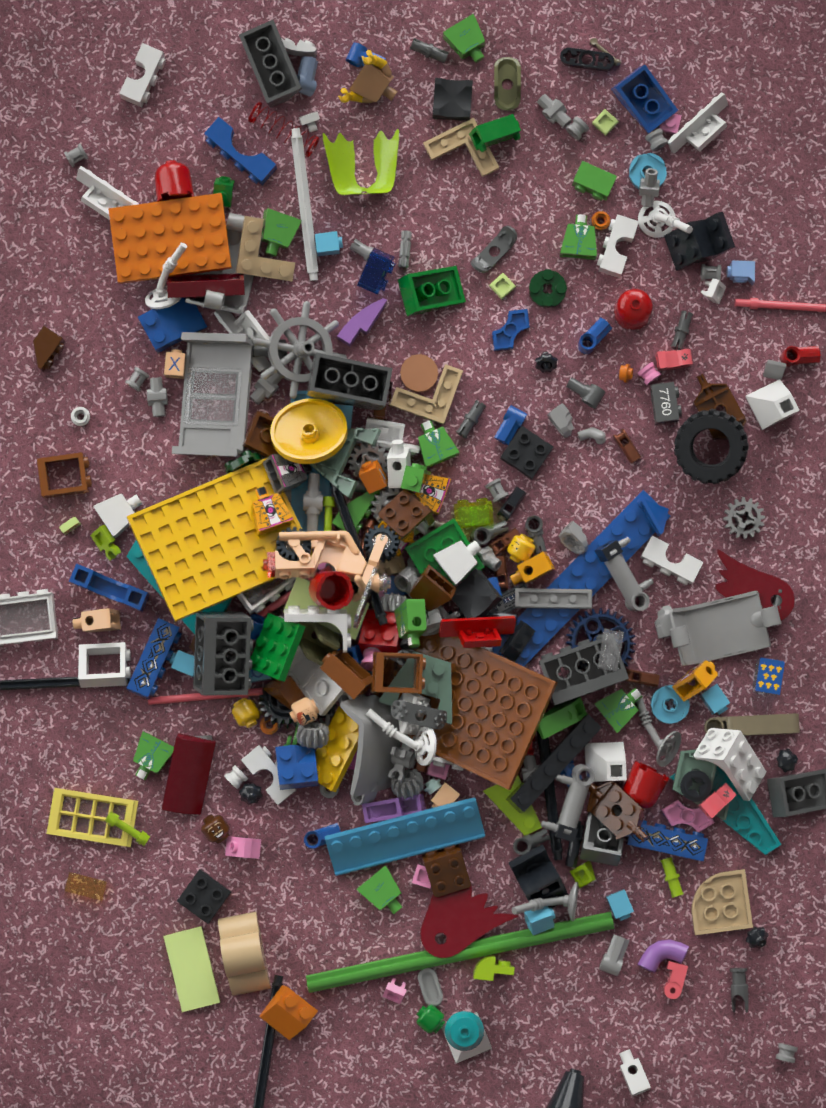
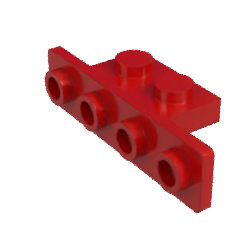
M515 616L442 619L439 636L459 637L463 648L501 646L502 639L499 634H513L516 618Z

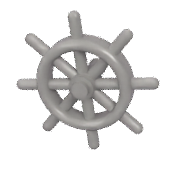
M308 301L303 303L301 317L291 318L284 321L277 309H271L270 314L278 326L272 332L269 340L254 338L252 341L255 346L268 348V358L272 366L261 373V379L266 380L277 372L284 379L291 381L289 396L292 399L297 397L299 383L308 382L310 379L313 361L309 356L321 353L347 359L346 355L333 352L329 333L339 326V322L334 320L326 327H323L315 320L310 319V302ZM300 326L298 340L290 330V327ZM307 328H309L316 334L305 341ZM283 333L291 344L279 342ZM319 340L322 344V350L314 349V344ZM278 350L290 352L282 359H279ZM295 359L293 372H291L285 365ZM302 360L310 370V373L300 374Z

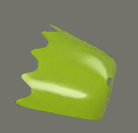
M399 129L395 131L394 136L390 140L386 138L383 131H379L373 140L374 161L378 174L375 183L369 188L360 187L356 182L353 141H347L339 133L336 141L332 143L323 133V142L332 181L339 194L388 193L392 190L396 175Z

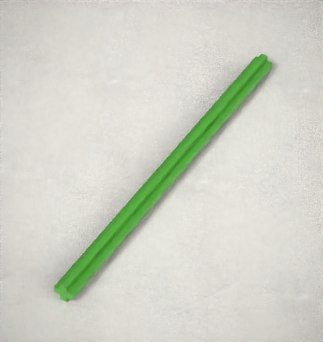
M610 911L577 918L574 921L567 920L554 923V928L536 935H532L529 929L477 939L460 953L448 958L435 957L425 950L306 975L309 993L606 931L614 929V922Z

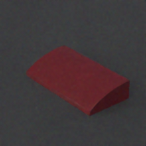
M199 274L168 277V298L205 297L206 290L223 293L225 296L245 295L244 274Z
M178 733L161 810L201 815L216 741Z

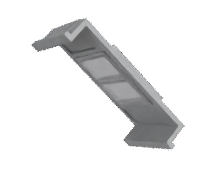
M182 332L181 340L187 342L179 446H172V454L238 457V455L244 452L245 447L242 445L246 437L253 351V343L247 339V334Z

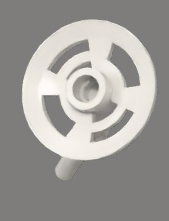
M654 201L652 206L654 210L648 216L643 215L649 207L643 206L639 212V227L650 237H664L673 228H678L686 233H691L693 230L692 226L681 222L675 216L671 206L665 202ZM659 206L665 207L670 214H667V212ZM644 223H647V225L650 228L654 229L655 232H652L649 229H647ZM664 224L669 226L666 230H661V227L664 226Z
M181 243L173 255L163 264L157 288L151 291L145 298V303L149 308H168L182 298H168L167 286L165 284L169 274L173 272L178 264L177 261L187 248L185 243Z
M371 708L365 714L378 724L383 732L386 731L385 734H389L390 738L394 737L414 749L416 760L420 765L427 766L433 761L437 741L432 728L422 727L414 741L397 731V727L394 728L391 722H386ZM426 752H429L427 757L423 760V755Z

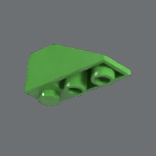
M379 490L371 494L366 492L347 503L357 535L363 527L361 524L363 519H368L372 513L371 501H376L374 494L379 495ZM338 512L332 525L341 531H346L340 512Z
M581 697L555 705L543 715L537 729L542 739L575 724L587 715Z

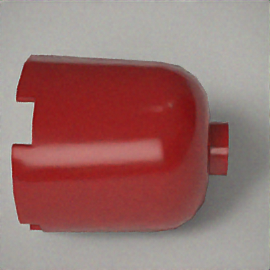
M169 160L156 170L157 202L194 197L191 174L186 165L175 160Z
M630 289L621 294L614 307L615 320L621 327L635 330L641 329L648 323L653 309L652 300L649 295L640 289Z
M322 571L316 574L310 581L309 595L318 606L330 610H338L348 606L353 598L354 589H352L351 579L346 574L338 571Z
M635 760L622 790L640 807L651 808L656 804L669 777L665 774L661 775L657 773L656 769Z

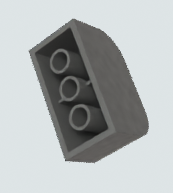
M316 353L313 358L307 395L333 403L363 409L382 410L386 406L393 368Z

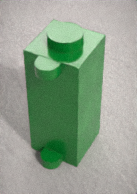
M514 114L478 125L469 135L476 150L484 152L487 150L486 147L512 138L515 141L520 140L519 132L521 129Z

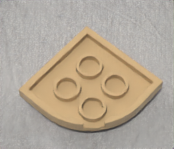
M745 869L717 873L706 879L699 886L693 897L691 907L694 935L753 928Z

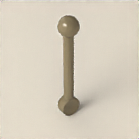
M596 38L590 40L592 46H596L602 52L609 53L597 43ZM614 58V65L620 66L621 61Z

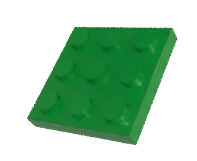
M455 518L408 545L405 547V550L420 574L430 565L453 584L433 555L459 541H462L466 547L470 543ZM476 554L473 557L477 560V564L473 567L471 571H473L475 568L478 570H482L484 568L482 562ZM470 572L460 582L465 580L470 574Z
M268 613L260 636L256 641L254 652L250 657L252 669L285 682L305 626L294 622H284L283 618Z

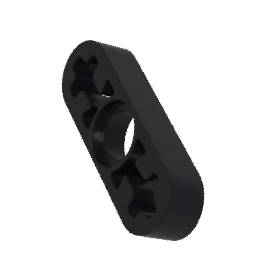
M570 47L564 48L560 53L561 62L565 66L608 72L614 67V58L609 53ZM568 53H571L572 57H577V53H579V63H576L574 58L566 61L564 55L566 56ZM590 55L593 61L590 64H584L582 62L583 56ZM595 56H599V61H604L605 58H608L611 64H607V67H604L602 62H597L598 66H594L596 63Z

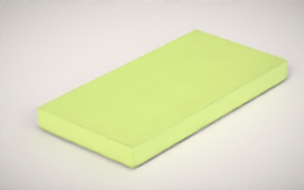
M296 577L284 609H288V606L292 605L300 606V609H308V606L312 605L318 606L309 595L310 580ZM351 600L348 606L341 608L346 609L347 614L351 615V628H347V633H350L352 639L356 640L369 607L368 602L362 600L353 602ZM316 622L342 635L341 631L334 624Z
M202 926L165 935V945L182 1012L220 1003Z

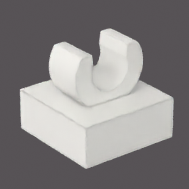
M317 111L299 117L301 125L307 124L310 132L318 130L315 121L320 119Z
M714 278L711 282L705 281L709 288L708 291L702 290L701 293L713 303L719 304L726 286L720 280Z

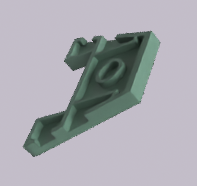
M378 428L348 429L347 439L343 447L334 456L310 465L351 499L358 483L355 480L341 476L356 441L375 447L381 430Z
M423 654V658L426 659L425 670H422V678H425V688L422 689V694L440 699L438 709L447 711L446 723L452 724L451 662ZM408 658L388 687L413 688V658ZM384 692L379 702L392 706V703L398 700L400 693Z
M696 750L680 751L672 790L682 796L684 795L681 793L680 783L683 776L690 771L698 770L704 772L710 778L713 785L717 765L709 761L696 760L694 757ZM692 778L693 785L690 786L688 790L695 789L696 792L700 794L699 786H701L703 782L696 783L695 780H693ZM704 800L699 801V802H694V803L697 804V805H699V804H700L701 802H703ZM729 803L715 816L726 820Z

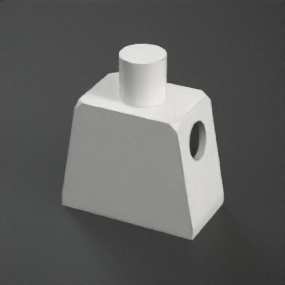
M393 440L392 448H390L387 456L389 488H401L406 465L412 467L410 448L403 446V440Z
M121 493L93 507L113 537L117 538L130 526L127 516L135 513L133 510L142 505V502L137 495L126 500Z
M459 541L434 554L433 557L456 586L477 564V560L473 556L482 549L476 541H473L467 547L462 541Z
M630 1049L619 1053L623 1062L620 1065V1069L631 1096L633 1097L650 1090V1084L639 1058L634 1060ZM634 1067L637 1073L632 1075L628 1069Z

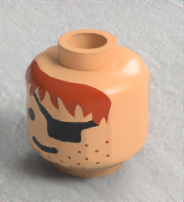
M308 697L294 702L291 705L292 711L289 712L294 723L298 722L301 726L318 718L317 714L320 713L314 700H310Z

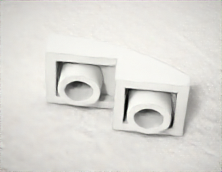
M288 38L282 39L288 54L301 57H315L317 55V48L310 41L305 40L304 42L299 40L296 46L292 40Z

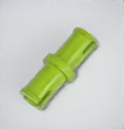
M670 857L660 861L666 875L664 878L665 882H668L672 898L684 893L678 879L680 875L679 873L677 874L673 858Z

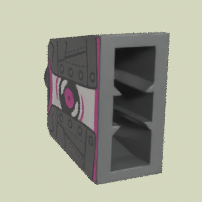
M272 454L263 462L274 493L278 494L300 486L307 480V475L311 473L310 464L294 463L283 458L280 454Z

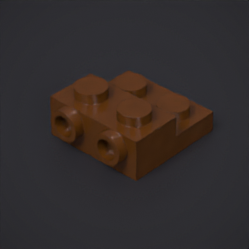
M264 411L255 412L248 426L247 435L242 446L265 457L279 454L273 446L270 434L274 418Z

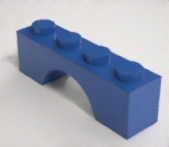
M220 117L204 133L205 142L213 149L217 147L221 151L220 155L226 160L231 159L235 162L234 166L240 172H247L249 174L248 178L253 183L257 184L259 182L263 186L277 170V165L263 153L245 156L237 152L232 145L234 130Z
M79 564L75 565L69 580L74 585L143 612L150 595L146 591L104 576Z

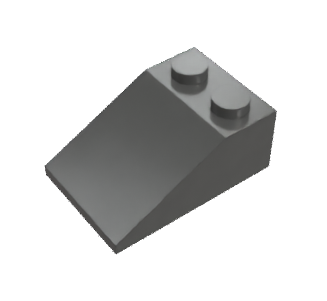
M826 769L767 779L773 817H787L826 809Z
M619 805L614 808L615 815L619 816L622 813V808ZM588 812L580 859L618 866L622 855L624 838L616 839V836L591 812Z

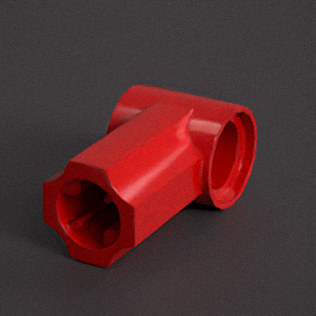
M789 346L782 352L780 360L782 363H786L788 367L797 364L820 363L819 346ZM788 352L794 355V360L787 358Z

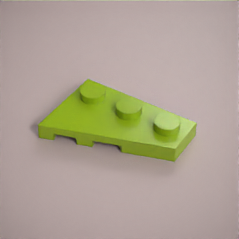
M518 775L511 790L497 784L483 790L524 836L542 828L532 804L525 812L519 813L506 800L521 784Z

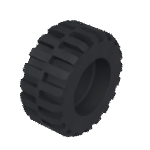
M710 409L693 414L679 428L674 441V454L677 457L678 465L682 467L686 475L688 474L692 477L691 479L701 481L703 484H719V482L729 480L739 472L748 455V436L743 429V425L736 420V417L722 410ZM716 429L727 437L730 449L727 457L722 462L706 464L696 457L693 448L694 440L703 430Z

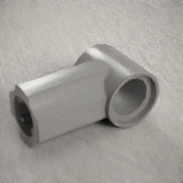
M613 934L607 953L604 954L600 963L599 970L618 976L623 964L622 959L630 940Z

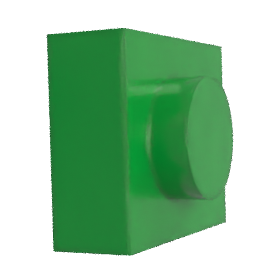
M221 176L216 178L214 182L213 194L222 193L224 207H231L235 180H230V177Z

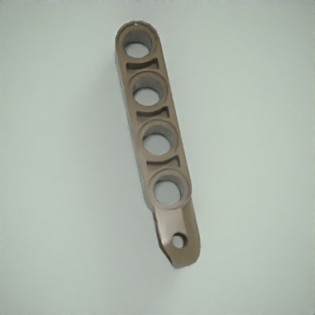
M799 714L709 718L704 724L705 733L710 728L740 730L744 736L800 733Z

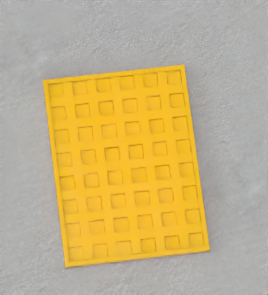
M267 458L127 516L129 525L174 622L276 579L275 570L271 571V559H274L279 532L283 530L286 532V529L289 527L290 530H293V527H297L296 530L299 531L301 526L284 492L279 495L294 518L293 523L269 533L257 535L251 508L252 502L258 500L255 490L266 487L269 496L275 494L263 465Z

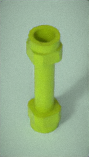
M324 496V531H332V507H335V499L332 496Z
M110 812L105 819L108 825L111 827L115 825L136 838L135 842L145 846L150 838L143 830L139 832L118 819L119 815Z

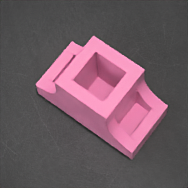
M228 836L225 856L259 859L261 839Z

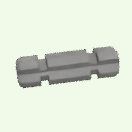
M405 230L401 233L402 241L399 254L401 258H399L398 264L401 268L409 267L411 231Z

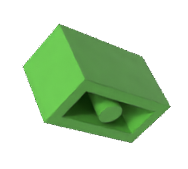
M582 161L572 186H575V190L581 193L586 191L592 194V197L599 201L607 200L617 176Z

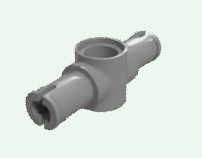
M309 474L308 491H306L303 498V511L307 514V531H318V517L323 512V494L319 491L320 474Z

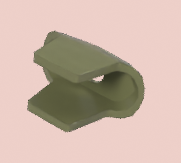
M511 57L500 58L494 65V100L497 107L502 110L517 108L521 100V65L517 59ZM504 80H511L513 87L505 90L502 87Z
M316 622L297 623L305 626L299 643L305 657L322 666V660L325 655L340 648L342 637ZM313 631H315L318 638H313L311 636Z

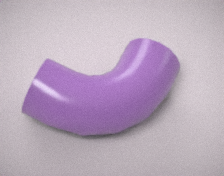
M670 939L657 941L646 949L638 962V966L655 973L661 961L665 959H671L682 964L690 946Z

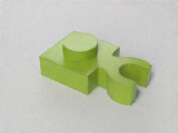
M105 524L90 535L99 550H105L108 560L115 559L116 555L121 553L120 548L113 544L115 538Z

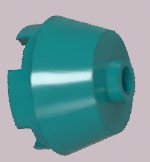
M468 1011L457 1012L448 1019L445 1026V1036L453 1048L460 1051H469L481 1043L484 1037V1026L481 1019L474 1013Z

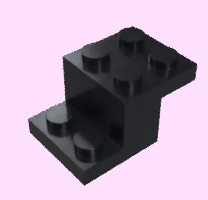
M718 212L705 220L686 223L692 226L693 230L691 233H686L677 228L664 235L676 271L683 270L694 263L710 261L735 248L723 212Z
M543 844L509 862V866L528 902L537 898L546 899L568 895Z

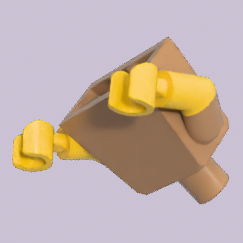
M367 50L366 53L369 57L362 56L363 63L365 64L350 87V92L345 88L340 90L345 94V96H338L340 101L343 103L349 100L373 103L378 102L382 95L392 101L398 91L389 86L394 77L387 61L373 55L371 50Z

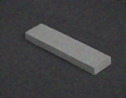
M515 588V608L592 609V589Z

